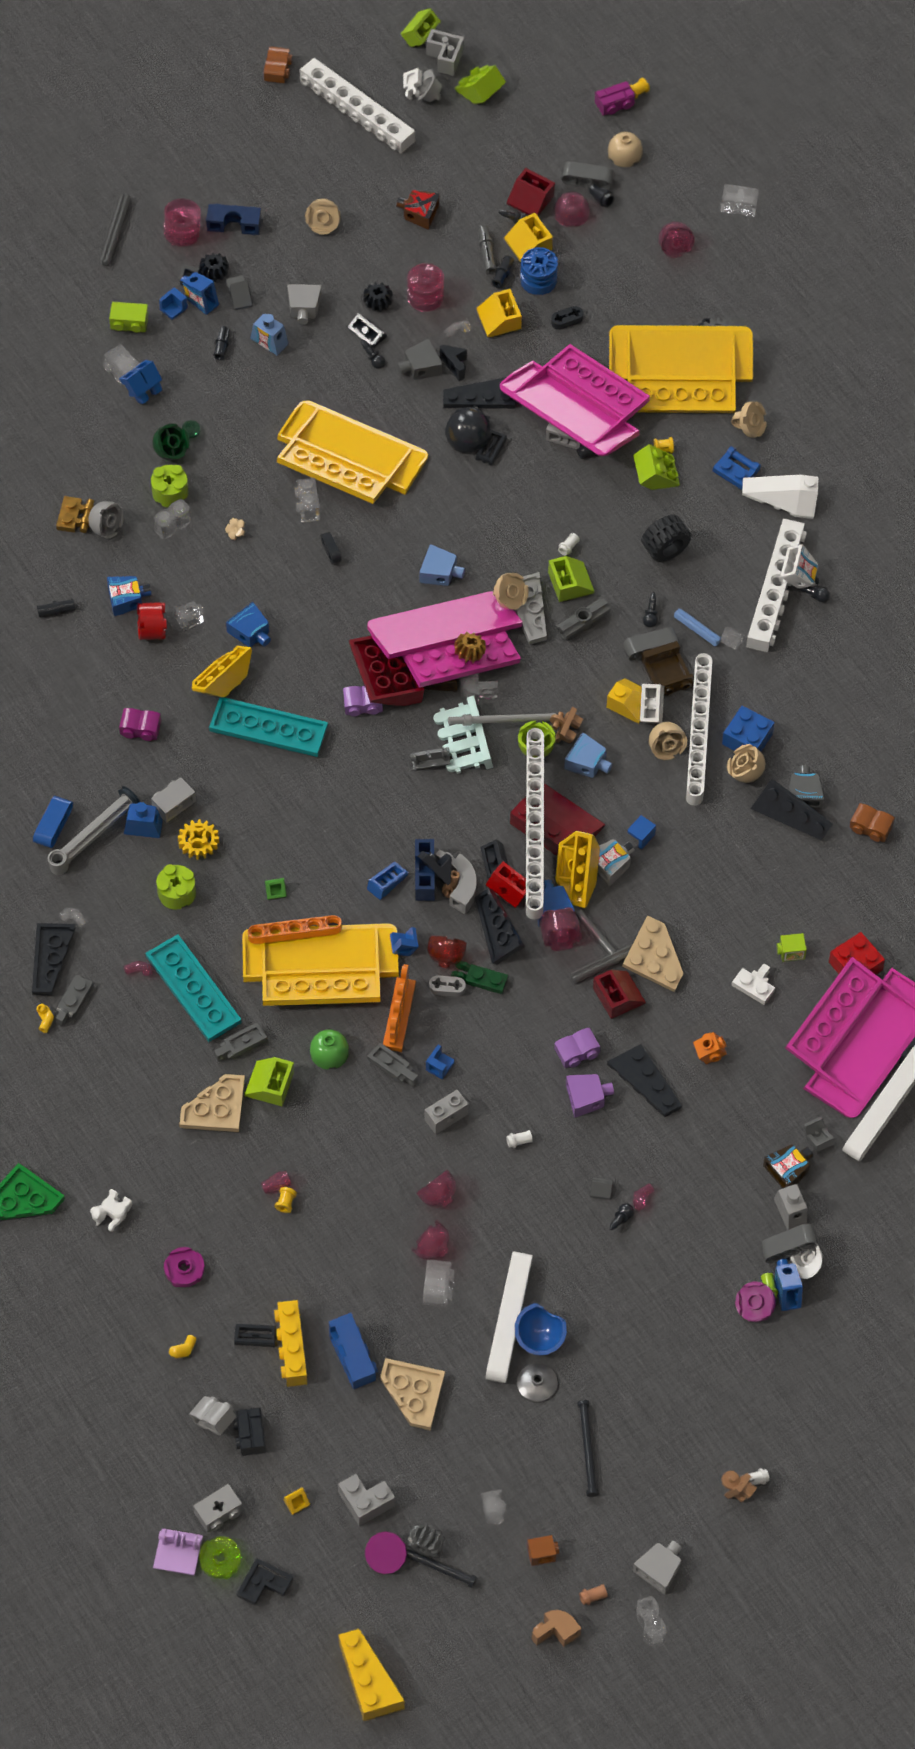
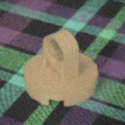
M327 199L313 201L305 213L306 223L312 228L313 232L318 234H329L334 231L341 219L337 205Z
M747 402L740 412L734 414L731 423L734 427L742 429L747 437H760L765 432L767 422H764L763 416L766 415V411L760 402Z
M506 573L497 580L493 596L496 597L501 607L507 610H517L526 603L528 585H525L522 580L524 579L523 576L518 573Z

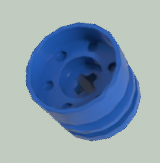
M535 247L523 254L521 258L520 280L523 289L528 293L544 295L550 293L557 284L558 260L551 250Z

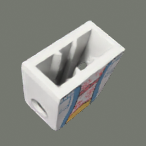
M803 545L790 547L787 549L781 578L796 588L815 587L820 581L816 576L818 563Z

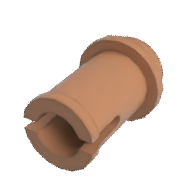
M602 1584L589 1590L583 1589L579 1596L583 1605H590L593 1601L606 1598L607 1591Z

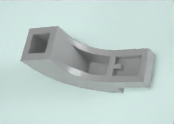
M439 849L435 857L439 860L444 854H449L452 857L451 871L456 870L460 874L458 885L450 895L449 905L466 915L476 897L475 870L468 859L462 854H459L455 859L450 853Z

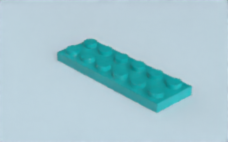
M220 697L209 726V731L318 757L328 728V722Z
M179 934L145 953L146 958L208 1042L242 1023L239 1015Z

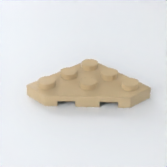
M647 915L622 967L675 992L683 975L682 968L665 924Z
M224 1074L219 1078L218 1082L211 1087L208 1086L190 1103L187 1102L181 1107L180 1128L239 1132L245 1076Z
M385 1358L380 1379L410 1426L431 1430L445 1371Z

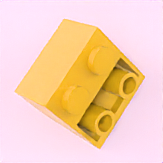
M536 213L520 219L504 237V240L520 262L523 254L529 249L543 247L552 250L553 237Z
M511 289L493 293L477 307V313L487 337L521 329L522 315Z

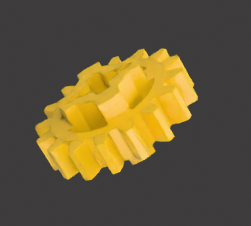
M198 819L197 823L191 820V825L184 824V829L179 830V849H182L183 854L188 853L189 858L195 855L196 859L199 860V857L202 855L205 859L207 853L213 855V849H218V830H215L213 824L209 826L207 820L204 824L201 823V819Z

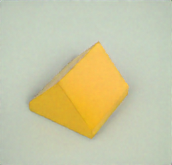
M303 1487L285 1496L283 1500L292 1515L310 1506Z

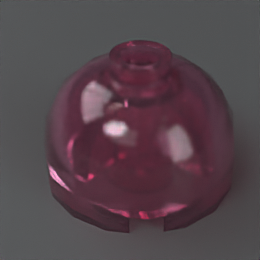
M566 192L556 201L555 218L566 227H569V225L581 226L589 217L588 201L578 192Z
M679 221L667 223L662 227L658 238L662 251L672 258L683 256L681 253L689 252L695 240L692 230L685 223Z
M446 1170L416 1194L430 1207H437L441 1204L445 1207L453 1201L451 1197L456 1192V1181L452 1174Z
M438 1220L434 1221L435 1227L430 1225L416 1241L417 1248H411V1251L421 1259L433 1260L437 1256L442 1258L449 1250L446 1247L449 1242V1233Z

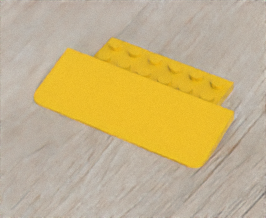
M616 325L609 332V370L650 396V401L638 412L735 413V382H752L753 333L746 326Z
M302 401L298 404L277 437V440L287 444L277 457V463L374 504L386 487L405 495L428 459V453L424 449L311 401Z
M392 924L342 925V930L335 935L262 944L251 943L248 940V929H246L242 935L243 982H262L263 1006L380 1002V978L399 977L398 954L392 953L390 934L392 932L397 933V928ZM328 925V926H329V927H336V926H338V925ZM310 926L309 928L312 929V930H315V929H318L319 927H318V926ZM297 927L290 929V931L297 932L300 930ZM279 930L271 931L272 934H279L281 932ZM254 932L251 935L254 937H258L261 935V933Z

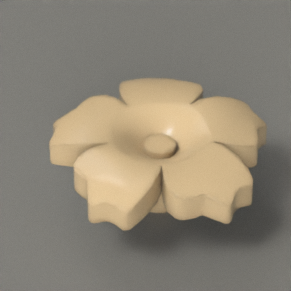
M235 518L230 520V524H227L225 532L229 533L228 536L231 540L244 536L245 531L242 528L245 527V522L242 519L238 520Z

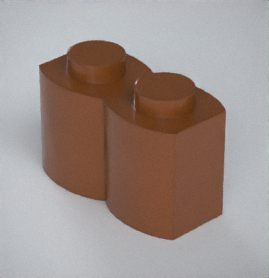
M269 47L264 67V81L285 83L286 78H289L290 74L288 66L292 65L293 61L290 49Z
M860 803L850 821V828L856 834L868 835L873 841L885 842L894 825L895 817Z

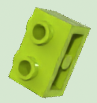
M431 8L420 11L400 35L410 47L420 46L428 38L431 29L435 30L441 21Z
M112 302L109 318L110 329L146 332L148 304Z

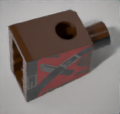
M413 190L408 199L398 197L396 207L404 209L405 220L429 230L440 205V194Z

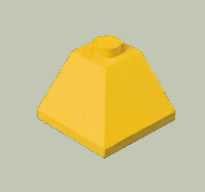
M626 678L616 682L607 695L606 708L639 724L642 687Z

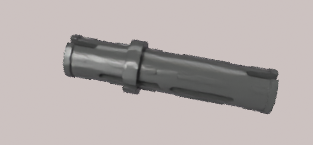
M481 225L478 227L479 245L482 248L485 272L487 274H494L496 267L492 249L493 240L490 237L489 226Z

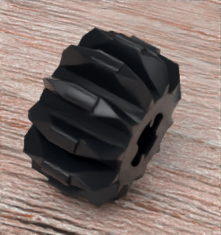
M212 252L211 255L206 254L205 258H201L199 269L201 275L216 282L217 279L223 280V276H227L229 263L226 256L222 257L220 253L215 255Z
M375 281L374 285L368 284L367 288L364 289L363 301L366 303L367 308H372L373 312L376 309L381 312L382 308L388 309V305H391L393 292L390 290L389 285L384 286L383 282L377 284Z

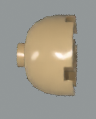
M621 132L611 139L608 146V157L614 161L615 165L631 167L633 163L641 160L643 152L642 143L635 134Z
M662 722L652 729L648 742L652 753L658 759L670 760L675 758L672 755L681 754L685 750L688 740L682 728L677 724Z
M751 744L742 745L733 752L735 753L733 758L728 760V773L739 782H754L765 770L764 755Z

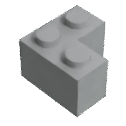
M431 29L426 41V55L437 58V72L454 76L464 52V37Z
M357 1474L338 1483V1493L359 1526L395 1507V1496L385 1481L367 1491Z

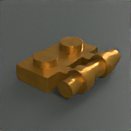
M64 496L56 525L57 530L75 533L76 527H80V532L86 533L90 527L89 513L94 507L95 501L88 499L87 504L82 505L81 498ZM80 513L84 514L81 519L79 518Z

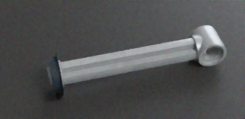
M122 786V790H118L120 798L61 850L56 849L48 854V863L53 874L62 875L66 873L71 861L129 810L130 804L140 802L138 797L128 787Z

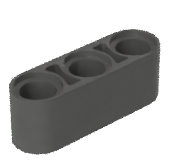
M566 162L561 180L567 185L585 188L597 185L609 190L614 171L605 166Z
M668 627L627 638L623 645L629 660L638 661L642 660L643 651L678 641L674 628Z
M803 1224L764 1239L761 1244L765 1262L776 1263L781 1259H787L817 1246L814 1225Z

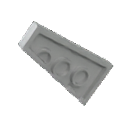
M539 572L523 576L524 579L522 580L525 585H528V598L524 605L515 610L516 614L523 621L522 629L529 645L547 640Z

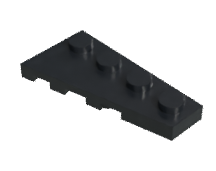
M506 377L443 389V408H471L477 406L478 409H515V400L500 390V383Z
M773 779L769 781L751 807L752 810L819 840L824 838L833 825L832 822Z
M37 923L32 995L52 996L73 938L76 924Z
M641 1044L607 1061V1065L619 1073V1076L624 1081L626 1080L630 1083L638 1094H642L647 1099L646 1101L662 1116L666 1117L682 1108L681 1103Z

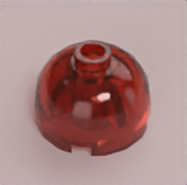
M430 936L428 953L430 958L438 963L439 967L450 968V965H455L464 958L467 942L456 938L453 940L447 939L445 936Z

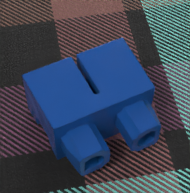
M144 360L134 367L133 370L119 378L122 385H125L128 389L129 396L135 397L138 403L141 404L149 400L146 393L147 390H150L154 395L162 391L160 384L162 378L153 361Z

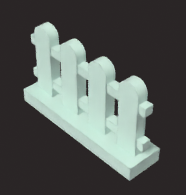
M474 696L467 697L468 704L463 705V703H459V707L449 710L441 708L440 712L436 713L433 717L437 725L444 724V728L438 731V737L442 741L448 740V744L442 747H449L450 756L453 758L450 760V765H446L449 772L456 771L459 774L462 769L475 766V769L480 768V764H485L486 770L493 768L482 723L472 724L471 726H463L462 724L449 726L448 717H462L465 714L480 716ZM476 732V736L472 737L471 733ZM467 735V738L453 742L452 738ZM480 748L481 751L476 752L475 749ZM471 750V754L457 758V754Z

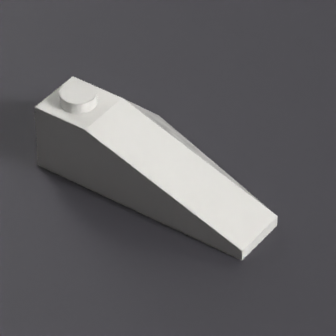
M785 475L743 478L742 495L760 503L766 502L771 504L777 510L783 509L790 512L789 515L794 517L813 519L818 495V477Z

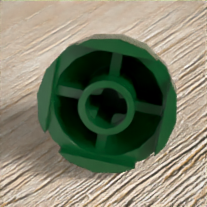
M167 424L160 427L155 432L152 440L155 453L165 460H177L185 456L190 446L187 432L177 424Z

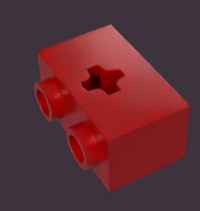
M504 861L497 867L485 884L515 908L526 897V878Z

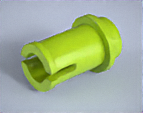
M772 1273L761 1275L762 1283L769 1286L774 1292L775 1298H777L778 1290L775 1288L774 1275Z

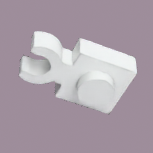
M416 68L404 73V89H406L405 96L409 100H412V94L419 97L420 91L418 87L422 86V71Z

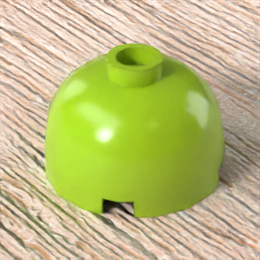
M536 721L525 723L520 728L518 735V745L521 752L527 756V732L532 728H538L544 734V757L548 756L555 745V732L553 728L543 721L542 723H536Z

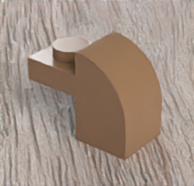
M552 1610L544 1614L545 1624L542 1622L534 1627L532 1640L536 1645H539L554 1634L563 1647H565L581 1635V1627L567 1612Z

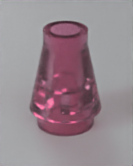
M280 1170L267 1180L261 1182V1185L266 1194L278 1191L281 1187H288L292 1183L287 1171L281 1172Z

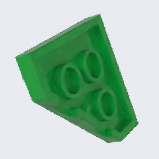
M18 1163L0 1183V1220L52 1214L65 1200V1195Z

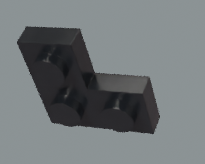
M256 1558L236 1594L237 1597L253 1605H256L265 1588L284 1597L294 1577Z

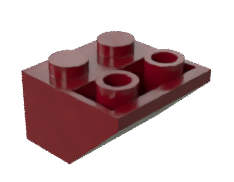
M525 168L514 183L507 200V205L528 215L536 213L539 216L555 196V182Z
M609 970L594 977L593 989L611 1019L646 1004L628 971Z

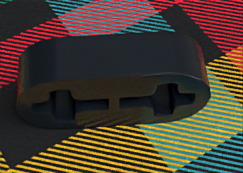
M572 306L553 313L551 316L552 327L561 330L581 323L583 320V310L578 306Z
M330 532L321 534V542L332 564L341 562V555Z

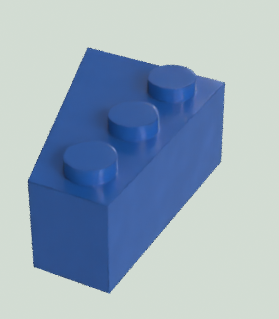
M348 1313L329 1321V1338L354 1390L376 1381L378 1370L375 1362L369 1358L368 1347L363 1343L361 1332L358 1326H356L352 1313Z

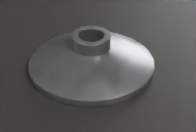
M539 1363L524 1367L517 1378L518 1391L525 1399L532 1402H543L550 1399L555 1394L558 1386L555 1372L550 1367ZM534 1378H540L541 1381L535 1382Z

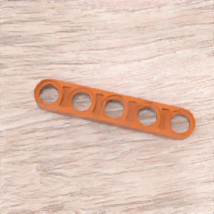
M331 915L252 925L248 929V940L253 944L335 935L342 930V920L338 916ZM330 923L338 924L336 927H329L328 925ZM311 925H317L319 928L312 930L309 927ZM294 927L300 929L297 932L290 931V929ZM272 930L281 931L279 934L271 933ZM254 932L261 933L258 937H254L251 934Z

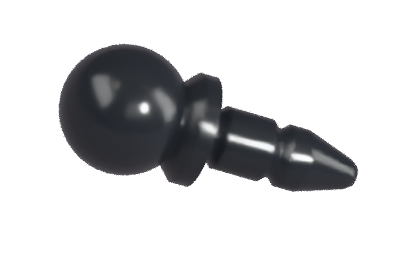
M507 210L498 211L500 215L513 220L515 224L520 219L528 216L527 213L520 214L518 211L516 213L508 212Z
M362 339V347L370 355L368 359L371 360L372 366L377 369L383 368L386 363L385 358L379 355L378 351L374 352L369 343Z
M810 586L799 588L802 592L810 594L813 599L816 598L819 602H826L830 597V593L826 588H819L818 586L814 588Z
M655 592L649 598V610H645L646 614L643 617V624L646 627H654L657 624L656 615L658 612L654 611L657 601Z
M624 1203L619 1206L618 1211L615 1213V1218L610 1224V1230L616 1229L621 1223H625L633 1216L634 1209L630 1204Z

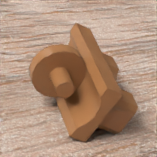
M571 707L564 718L563 712L551 716L552 728L557 730L559 727L555 736V742L559 743L563 740L571 743L574 740L576 732L568 728L572 726L578 729L583 721V718L575 714L576 708Z
M734 1471L725 1472L721 1481L725 1488L731 1490L727 1491L724 1496L728 1499L734 1496L740 1502L750 1498L757 1489V1487L749 1482L752 1476L746 1473L739 1477Z

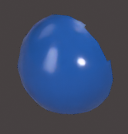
M537 1303L525 1307L517 1316L514 1325L515 1337L519 1345L534 1355H548L556 1351L564 1343L567 1334L566 1321L559 1316L549 1313Z

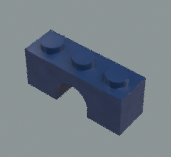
M209 204L206 217L207 231L224 233L227 224L236 222L241 225L242 234L259 235L261 208Z
M415 839V901H435V874L418 858L422 851L427 854L431 852L434 855V839Z

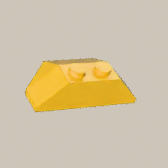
M236 646L233 648V651L215 660L192 681V691L223 698L228 696L247 677L252 654L251 647Z
M575 831L559 843L555 880L558 886L564 887L572 905L586 908L597 883L600 847L593 834Z

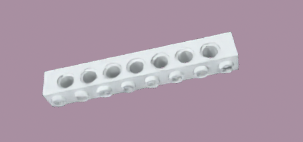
M313 58L300 69V81L305 86L313 89L317 95L324 97L328 103L335 105L342 113L350 116L353 121L358 122L367 131L375 134L379 140L386 142L393 150L403 153L415 142L414 129L317 59Z
M783 518L748 634L746 646L748 648L768 652L769 647L774 646L776 635H773L774 630L778 631L780 620H778V617L783 615L785 605H782V603L787 601L789 595L787 587L792 585L781 578L782 571L780 570L783 569L786 557L784 555H786L787 549L798 546L801 542L805 541L807 531H804V523Z

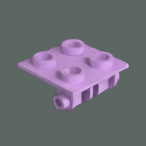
M162 1528V1531L159 1532V1544L153 1568L194 1575L203 1536Z

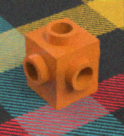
M714 1032L706 1033L702 1038L693 1042L699 1059L705 1064L717 1062L727 1055L725 1050L727 1045L722 1036L719 1037Z

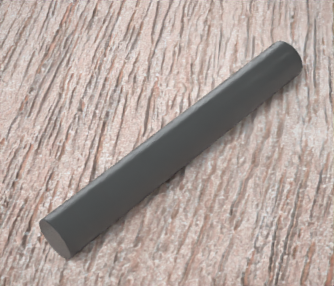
M579 910L576 916L609 955L616 952L586 914Z

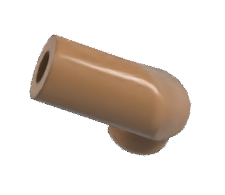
M456 870L451 871V883L449 885L444 884L442 887V893L447 898H450L451 893L458 884L460 874Z

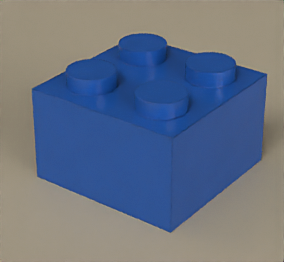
M741 706L723 733L722 745L735 751L742 745L751 744L761 752L773 735L775 722Z

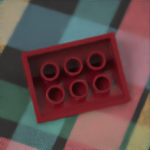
M372 636L348 641L370 703L399 706L422 703L424 688H419L402 656L388 659Z
M544 784V848L558 856L559 843L575 831L593 834L596 837L605 827V824ZM526 797L510 812V824L525 835Z

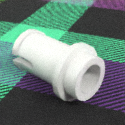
M571 533L564 542L559 544L558 551L564 556L570 555L573 547L580 541V538L575 533Z
M530 1130L517 1134L510 1133L509 1136H506L509 1148H516L518 1145L533 1142Z
M761 1468L757 1472L749 1474L752 1476L749 1482L753 1485H765L769 1481V1474L766 1469L763 1470Z

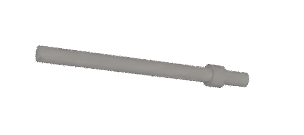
M556 713L491 716L465 714L462 717H448V724L471 726L478 723L550 721L551 716Z

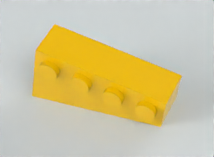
M356 1629L339 1634V1645L363 1720L366 1721L404 1709V1699L361 1631Z

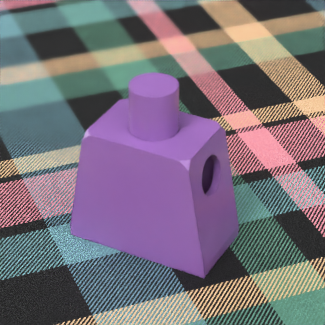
M597 1074L566 1076V1088L574 1118L603 1108L604 1096L614 1094L612 1083L601 1085Z

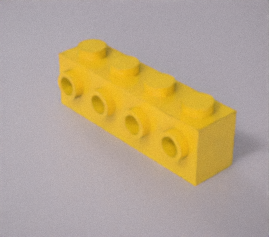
M298 1300L277 1302L278 1310H274L275 1322L280 1324V1328L276 1329L277 1340L282 1341V1347H279L280 1360L284 1359V1366H281L282 1379L286 1378L287 1387L307 1385Z

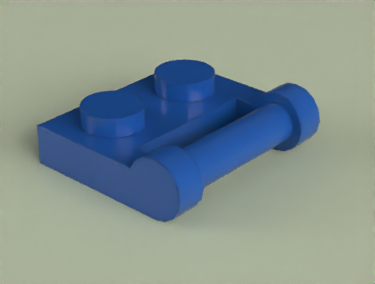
M730 446L725 455L714 465L713 472L742 490L743 478L754 477L760 470L761 464L758 462L754 463L737 452L736 448ZM732 457L749 467L750 470L747 471L730 459Z

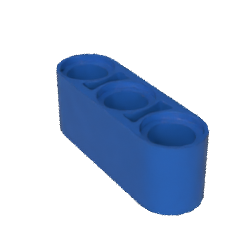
M53 796L34 833V843L53 848L72 811V801Z

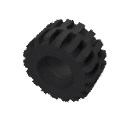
M668 515L651 524L642 535L641 542L655 562H665L673 559L686 549L692 539V534L679 516Z

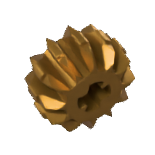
M466 631L465 634L460 633L457 640H455L454 651L459 656V659H465V662L470 660L474 663L476 660L480 661L485 654L486 643L481 638V635L476 636L475 632L470 634Z

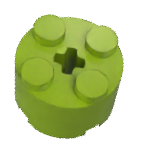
M164 465L154 469L151 476L153 499L164 507H176L187 498V475L180 465Z
M166 865L158 874L156 880L157 893L161 903L165 907L174 910L182 909L186 905L189 906L196 896L193 872L185 866Z

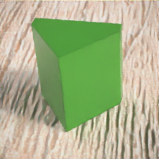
M284 878L265 881L267 899L287 897Z

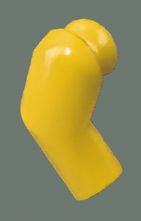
M39 1004L36 1009L42 1019L39 1030L47 1033L54 1020V1015L48 1006Z
M188 1335L184 1344L170 1347L169 1355L174 1358L189 1356L197 1338Z

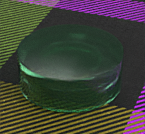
M188 420L183 423L182 429L187 432L190 439L200 434L198 422Z

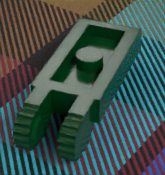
M456 961L455 967L468 972V974L452 971L451 977L462 978L467 985L498 994L503 993L508 979L507 974L473 964L470 965L464 961Z

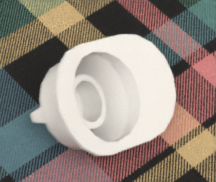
M817 1244L815 1248L790 1258L792 1263L796 1264L800 1278L809 1279L820 1270L823 1255Z

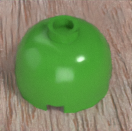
M329 1029L317 1033L310 1044L311 1059L318 1067L323 1069L342 1066L349 1056V1045L345 1036L336 1030Z

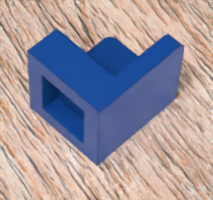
M175 287L159 299L160 310L172 320L188 308L187 297Z
M640 815L629 827L628 833L639 840L638 848L642 850L655 836L656 825Z
M411 927L405 934L395 932L390 934L393 954L410 956L418 948L415 927Z
M438 1044L426 1060V1071L443 1080L454 1064V1059L443 1054L442 1046Z

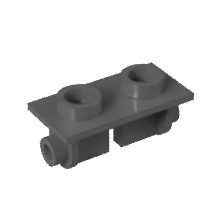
M449 747L420 752L414 751L410 754L411 761H413V770L450 765Z

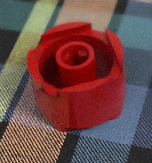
M138 603L137 627L140 640H162L166 638L165 603Z

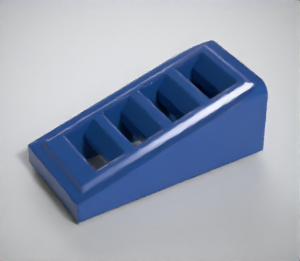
M393 862L369 879L367 890L381 900L408 876L409 872L396 862Z

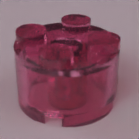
M567 907L554 911L547 910L543 913V917L540 920V929L546 947H551L553 951H564L572 948L576 941L577 943L581 941L582 933L578 917L572 908Z

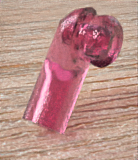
M135 961L123 966L126 975L138 970H142L144 976L152 974L151 964L148 962Z
M650 1183L633 1194V1206L637 1210L646 1207V1196L654 1192Z

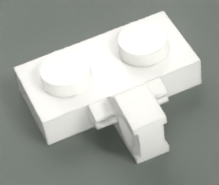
M763 964L758 972L754 970L750 973L742 968L732 981L733 987L763 1005L766 1004L775 991V987L767 983L770 967L766 964Z

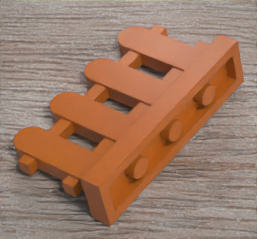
M406 964L402 965L401 978L397 977L383 1041L384 1046L398 1052L403 1050L416 986V980L409 979V965Z

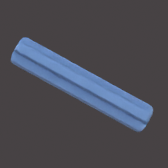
M679 608L674 613V617L713 646H717L720 643V636L684 610Z

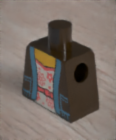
M789 1145L764 1157L763 1166L783 1189L797 1184L807 1175L810 1167L808 1160L814 1155L808 1147L799 1152L794 1145Z

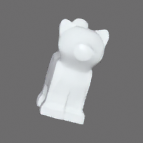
M110 1189L109 1196L104 1199L100 1206L92 1207L90 1210L92 1219L96 1222L97 1226L106 1218V1215L113 1219L108 1226L110 1232L114 1231V1228L124 1221L127 1212L132 1207V1200L124 1197L122 1202H118L119 1198L117 1196L119 1194L113 1189Z

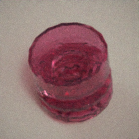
M184 198L175 199L167 204L164 211L163 232L168 242L177 246H188L195 243L200 235L201 211L199 206L195 202Z
M423 263L416 265L409 271L407 276V299L414 309L427 312L441 306L444 301V275L437 266Z

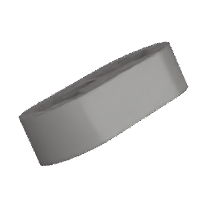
M437 975L430 979L429 990L434 995L460 997L466 991V983L459 977ZM436 983H440L439 988H435ZM456 984L459 985V989H458V990H455V985H456Z

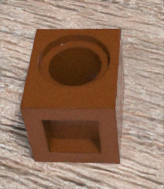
M552 1535L527 1540L531 1566L556 1562V1554H559V1547L557 1541H553Z

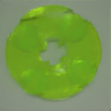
M218 1536L215 1539L206 1541L199 1552L201 1569L212 1578L229 1579L241 1564V1553L235 1541L225 1536ZM225 1554L224 1558L226 1557L224 1561L218 1562L217 1559H214L215 1555Z

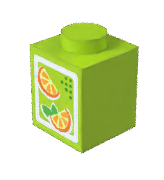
M803 933L780 936V942L776 944L777 954H781L782 962L805 959L806 945Z

